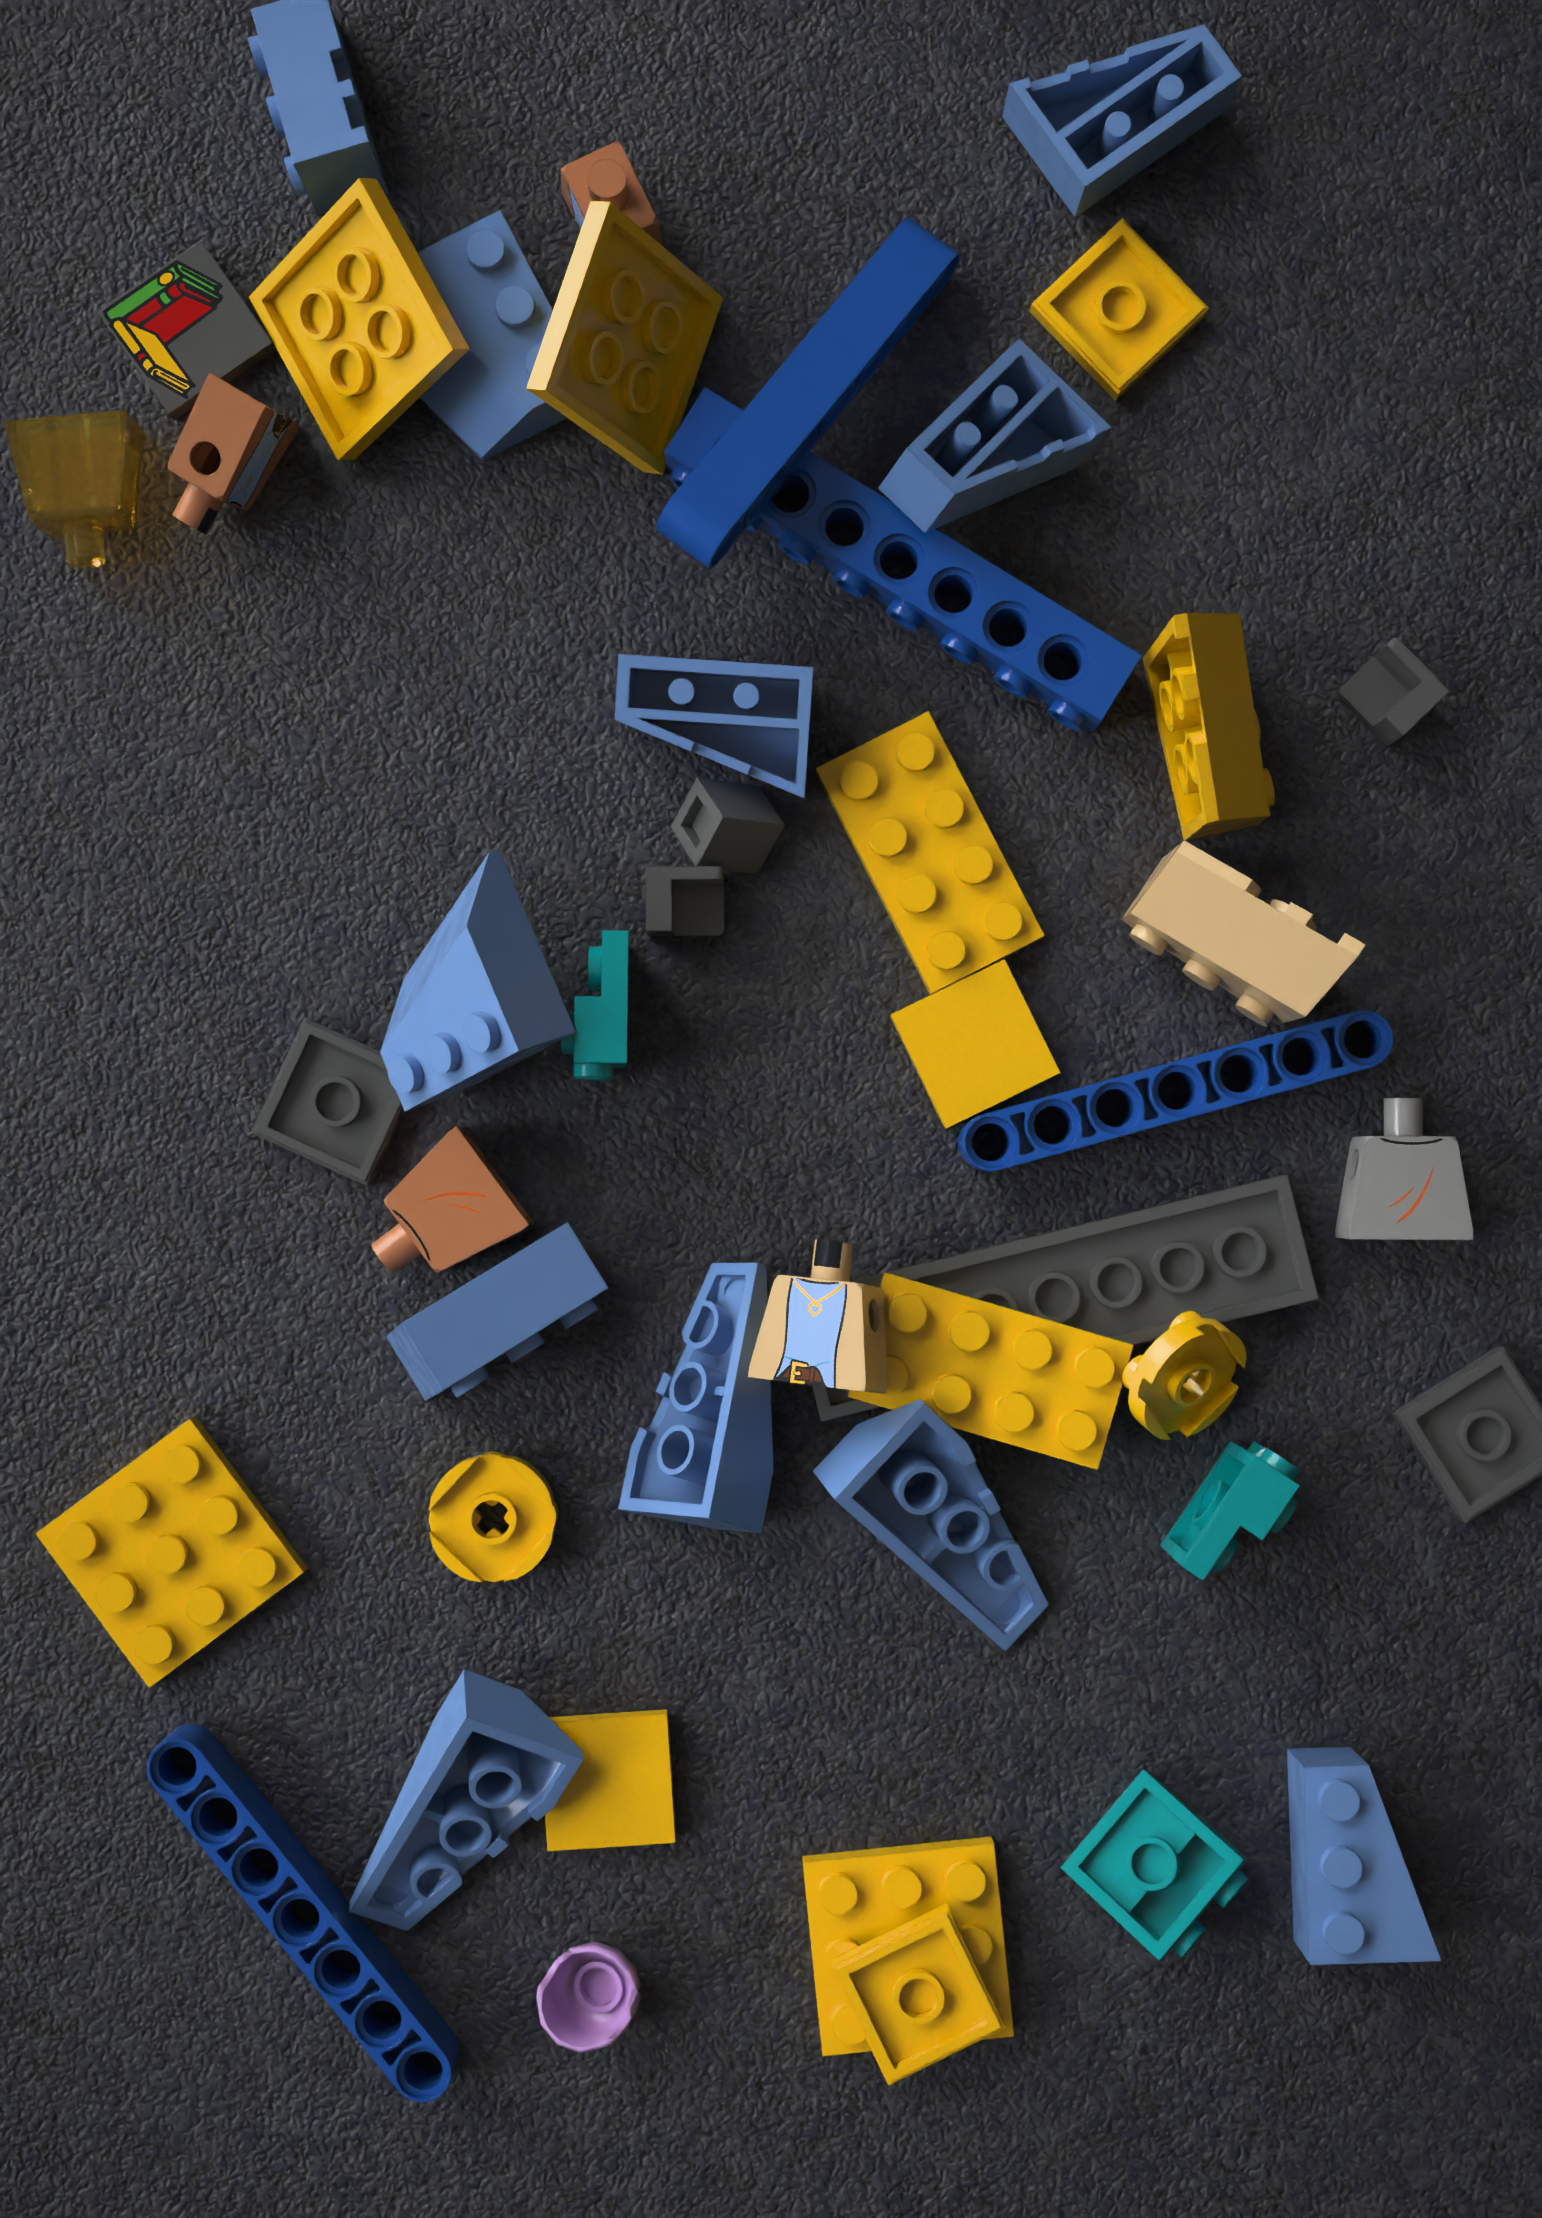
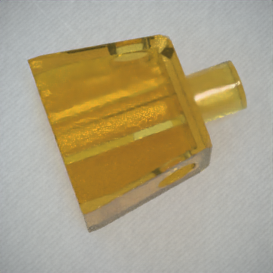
M127 410L5 421L10 449L31 523L46 536H64L67 565L77 568H93L105 565L104 533L127 531L133 529L136 525L144 441L143 429Z

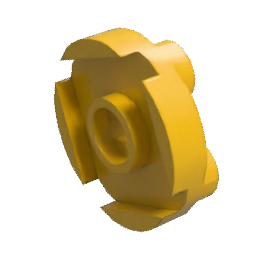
M1186 1311L1178 1315L1171 1323L1169 1329L1157 1338L1143 1355L1133 1358L1124 1369L1122 1383L1129 1389L1128 1404L1133 1417L1150 1433L1161 1440H1171L1167 1433L1178 1430L1186 1437L1204 1430L1226 1410L1239 1388L1231 1379L1235 1373L1236 1363L1245 1369L1247 1357L1243 1342L1215 1319L1202 1318L1195 1311Z
M491 1451L461 1461L439 1481L430 1499L429 1524L431 1531L429 1534L432 1547L437 1556L455 1574L476 1582H483L484 1580L491 1582L504 1580L505 1582L525 1575L544 1557L554 1538L558 1508L549 1483L533 1465L517 1456ZM482 1502L490 1506H494L498 1502L503 1504L508 1510L504 1519L509 1524V1528L503 1533L497 1528H492L487 1533L481 1531L478 1524L483 1516L477 1510L479 1504Z

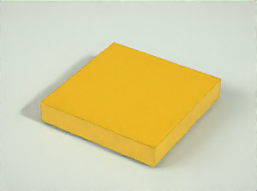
M1122 218L1031 304L1029 312L1116 401L1206 316L1209 307Z
M1005 959L890 1014V1018L945 1129L1060 1074L1057 1064Z
M668 1709L549 1717L583 1751L584 1759L554 1808L545 1814L547 1852L676 1842Z
M947 1903L831 1960V1968L888 2086L1005 2029L1004 2020Z

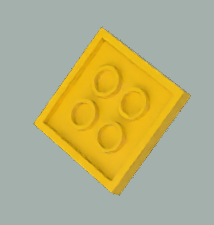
M358 178L249 296L338 461L355 460L470 350L377 179Z
M591 201L526 389L641 471L663 475L666 467L664 451L679 429L723 297L611 202Z
M196 1416L181 1424L36 1533L39 1540L149 1688L308 1569Z
M992 1836L802 1856L822 2056L871 2051L831 1968V1960L946 1903L1004 2020L1005 2029L983 2040L1014 2037L996 1857Z

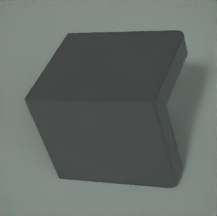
M1394 637L1338 689L1337 694L1388 747L1404 736L1449 690L1397 637Z
M697 777L672 823L671 829L695 866H722L724 871L753 874L757 873L762 867L785 824L758 786Z
M646 866V932L648 936H722L724 934L723 867Z

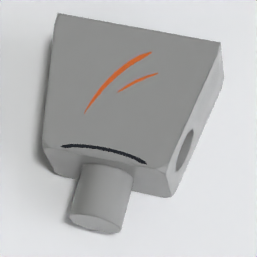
M1384 1098V1136L1352 1137L1340 1198L1335 1238L1473 1240V1226L1457 1139L1454 1136H1423V1098Z

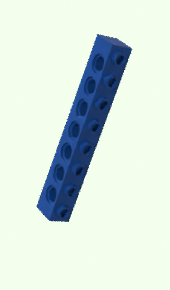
M706 387L700 393L664 451L666 469L672 473L670 480L678 488L743 412L742 409ZM812 452L808 453L776 492L777 494L785 489H795L807 499L806 505L796 512H784L774 505L772 501L773 496L746 529L755 533L758 527L778 538L780 540L777 544L779 549L793 560L807 566L814 560L834 573L831 577L832 581L852 596L863 599L867 593L887 605L885 613L902 627L917 632L921 626L942 639L939 646L954 659L967 665H971L976 660L996 672L993 677L994 681L1011 694L1026 698L1027 694L1030 693L1050 706L1047 713L1054 720L1074 731H1080L1083 726L1094 732L1142 656L939 530L934 529L924 533L893 502ZM837 522H849L857 527L861 537L852 545L840 546L829 539L826 531ZM890 555H903L912 562L915 572L905 579H893L883 572L880 563ZM953 587L965 594L969 606L961 612L949 613L938 606L934 595L943 588ZM999 620L1010 621L1019 628L1022 634V641L1011 647L999 645L992 639L989 626ZM1052 653H1061L1068 656L1074 663L1075 676L1068 680H1057L1051 677L1044 667V657Z

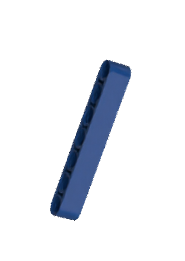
M907 217L673 494L657 521L656 531L708 569L715 567L940 294L954 273L961 254L911 218Z
M1369 1010L1340 1015L976 1116L968 1120L961 1128L957 1139L958 1151L963 1161L971 1168L980 1171L1002 1170L1371 1068L1383 1062L1390 1054L1393 1045V1032L1387 1020L1380 1014ZM1352 1023L1361 1026L1369 1037V1047L1362 1058L1350 1054L1344 1045L1346 1029ZM1291 1040L1302 1044L1308 1053L1309 1062L1307 1068L1300 1075L1289 1072L1282 1062L1283 1049ZM1229 1057L1239 1059L1248 1071L1247 1083L1237 1093L1228 1090L1220 1079L1221 1066ZM1167 1074L1178 1076L1187 1087L1186 1100L1176 1110L1167 1108L1158 1096L1159 1083ZM1105 1091L1118 1093L1126 1103L1127 1112L1125 1118L1115 1127L1105 1125L1096 1113L1097 1100ZM1046 1107L1056 1109L1065 1120L1066 1129L1064 1135L1054 1144L1043 1142L1034 1131L1035 1117L1040 1110ZM984 1124L996 1126L1002 1132L1005 1139V1147L1002 1154L993 1161L979 1158L972 1148L973 1134L978 1127Z
M196 1724L182 1725L173 1730L150 1753L147 1762V1775L154 1789L396 2089L408 2100L418 2103L431 2102L439 2098L449 2086L460 2053L459 2041L453 2030L361 1916L349 1912L348 1900L214 1734L205 1727ZM173 1747H182L190 1751L196 1760V1772L186 1773L176 1768L171 1760V1749ZM224 1798L230 1801L237 1811V1821L230 1823L220 1821L211 1809V1799ZM257 1848L269 1850L278 1861V1870L275 1872H265L257 1868L251 1859V1850ZM295 1899L310 1901L319 1912V1920L313 1922L300 1920L295 1916L291 1908V1901ZM335 1950L351 1952L357 1957L360 1969L351 1972L341 1970L334 1964L331 1952ZM383 2000L391 2002L398 2008L401 2018L389 2022L381 2020L375 2015L371 2004ZM423 2051L432 2053L439 2059L442 2068L436 2071L422 2070L414 2063L412 2055Z

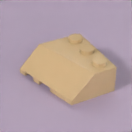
M1185 840L1161 859L1121 919L1133 928L1129 936L1140 946L1159 956L1162 955L1164 950H1167L1186 963L1182 972L1187 977L1211 991H1214L1219 985L1239 999L1235 1004L1237 1010L1254 1022L1266 1027L1270 1021L1280 1025L1306 1017L1354 962L1366 945L1344 933L1338 944L1315 931L1317 926L1312 921L1313 914L1292 902L1287 904L1283 901L1272 899L1270 904H1267L1260 900L1258 896L1262 889L1251 878Z

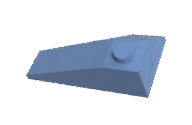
M760 1263L711 1264L682 1330L683 1340L686 1343L673 1375L664 1372L656 1392L662 1395L663 1398L649 1429L639 1427L631 1445L619 1510L713 1529L762 1534L774 1470L770 1380L748 1377V1371L768 1303L767 1267Z
M921 1399L856 1424L813 1470V1473L837 1503L1006 1651L1049 1604L1024 1554L1013 1539L999 1511L1001 1509L975 1463L976 1459L968 1443Z
M463 1669L432 1722L349 1902V1912L408 1931L462 1885V1875L487 1854L494 1858L509 1846V1836L531 1817L538 1821L554 1808L584 1759L583 1751L522 1690Z

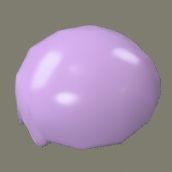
M596 1941L569 1948L567 1952L554 1961L538 1986L536 1998L540 2024L556 2044L578 2053L607 2047L615 2042L629 2027L638 2011L641 1994L639 1993L641 1983L636 1968L619 1949Z

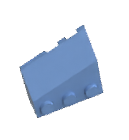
M499 210L417 252L470 348L420 397L428 405V408L483 461L567 419L566 416L526 389L553 310L501 211Z
M499 849L489 851L403 979L380 1054L387 1068L390 1083L396 1090L404 1111L462 1093L576 1033Z

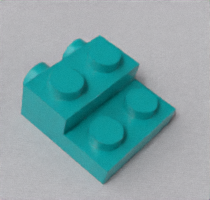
M602 930V946H589L588 990L601 991V996H575L574 1011L567 1012L576 1033L561 1040L562 1054H574L575 1080H613V1069L626 1068L629 931Z
M1230 1441L1160 1544V1547L1179 1565L1203 1581L1211 1569L1219 1572L1231 1559L1238 1545V1539L1233 1536L1240 1526L1263 1541L1269 1530L1276 1533L1287 1523L1297 1505V1500L1292 1496L1300 1486L1294 1482L1300 1470L1253 1441L1248 1450Z
M1143 1769L1060 1867L1159 1961L1167 1958L1172 1950L1183 1958L1206 1932L1207 1928L1198 1919L1215 1900L1224 1909L1249 1880L1240 1871L1249 1859L1200 1814H1195L1147 1769Z

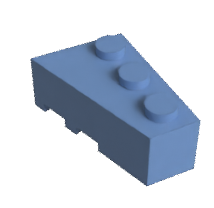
M280 0L251 9L258 35L248 37V43L260 77L269 75L274 95L266 97V102L278 137L286 136L291 156L284 157V161L296 196L308 194L318 216L327 213L358 178L377 179L385 195H388L387 185L329 0Z
M1205 24L1127 47L1125 54L1092 64H1089L1087 59L1068 65L1067 71L1030 82L1028 77L1009 83L1002 117L1073 216L1077 217L1227 111L1242 75Z
M1018 339L905 449L878 489L924 533H927L1078 468L1112 427L1022 340Z
M618 654L614 720L797 796L805 797L813 667Z
M567 1222L405 1320L390 1332L386 1338L425 1401L449 1387L457 1398L490 1377L484 1368L485 1364L503 1353L513 1363L545 1343L538 1331L558 1319L566 1330L598 1310L592 1298L608 1289V1286Z
M1351 1747L1288 1748L1293 1940L1309 1964L1441 1961L1369 1765Z

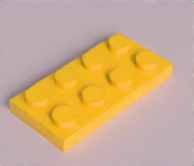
M929 711L816 768L815 773L930 995L1045 936Z
M883 1271L879 1287L882 1288L884 1294L888 1377L887 1394L849 1390L848 1397L891 1410L921 1399L952 1428L1098 1470L1123 1384L1122 1375L1129 1363L1134 1345Z

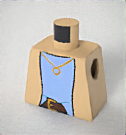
M815 1240L811 1278L777 1275L772 1285L749 1365L748 1377L887 1394L888 1377L884 1294L880 1287L850 1282L854 1244Z

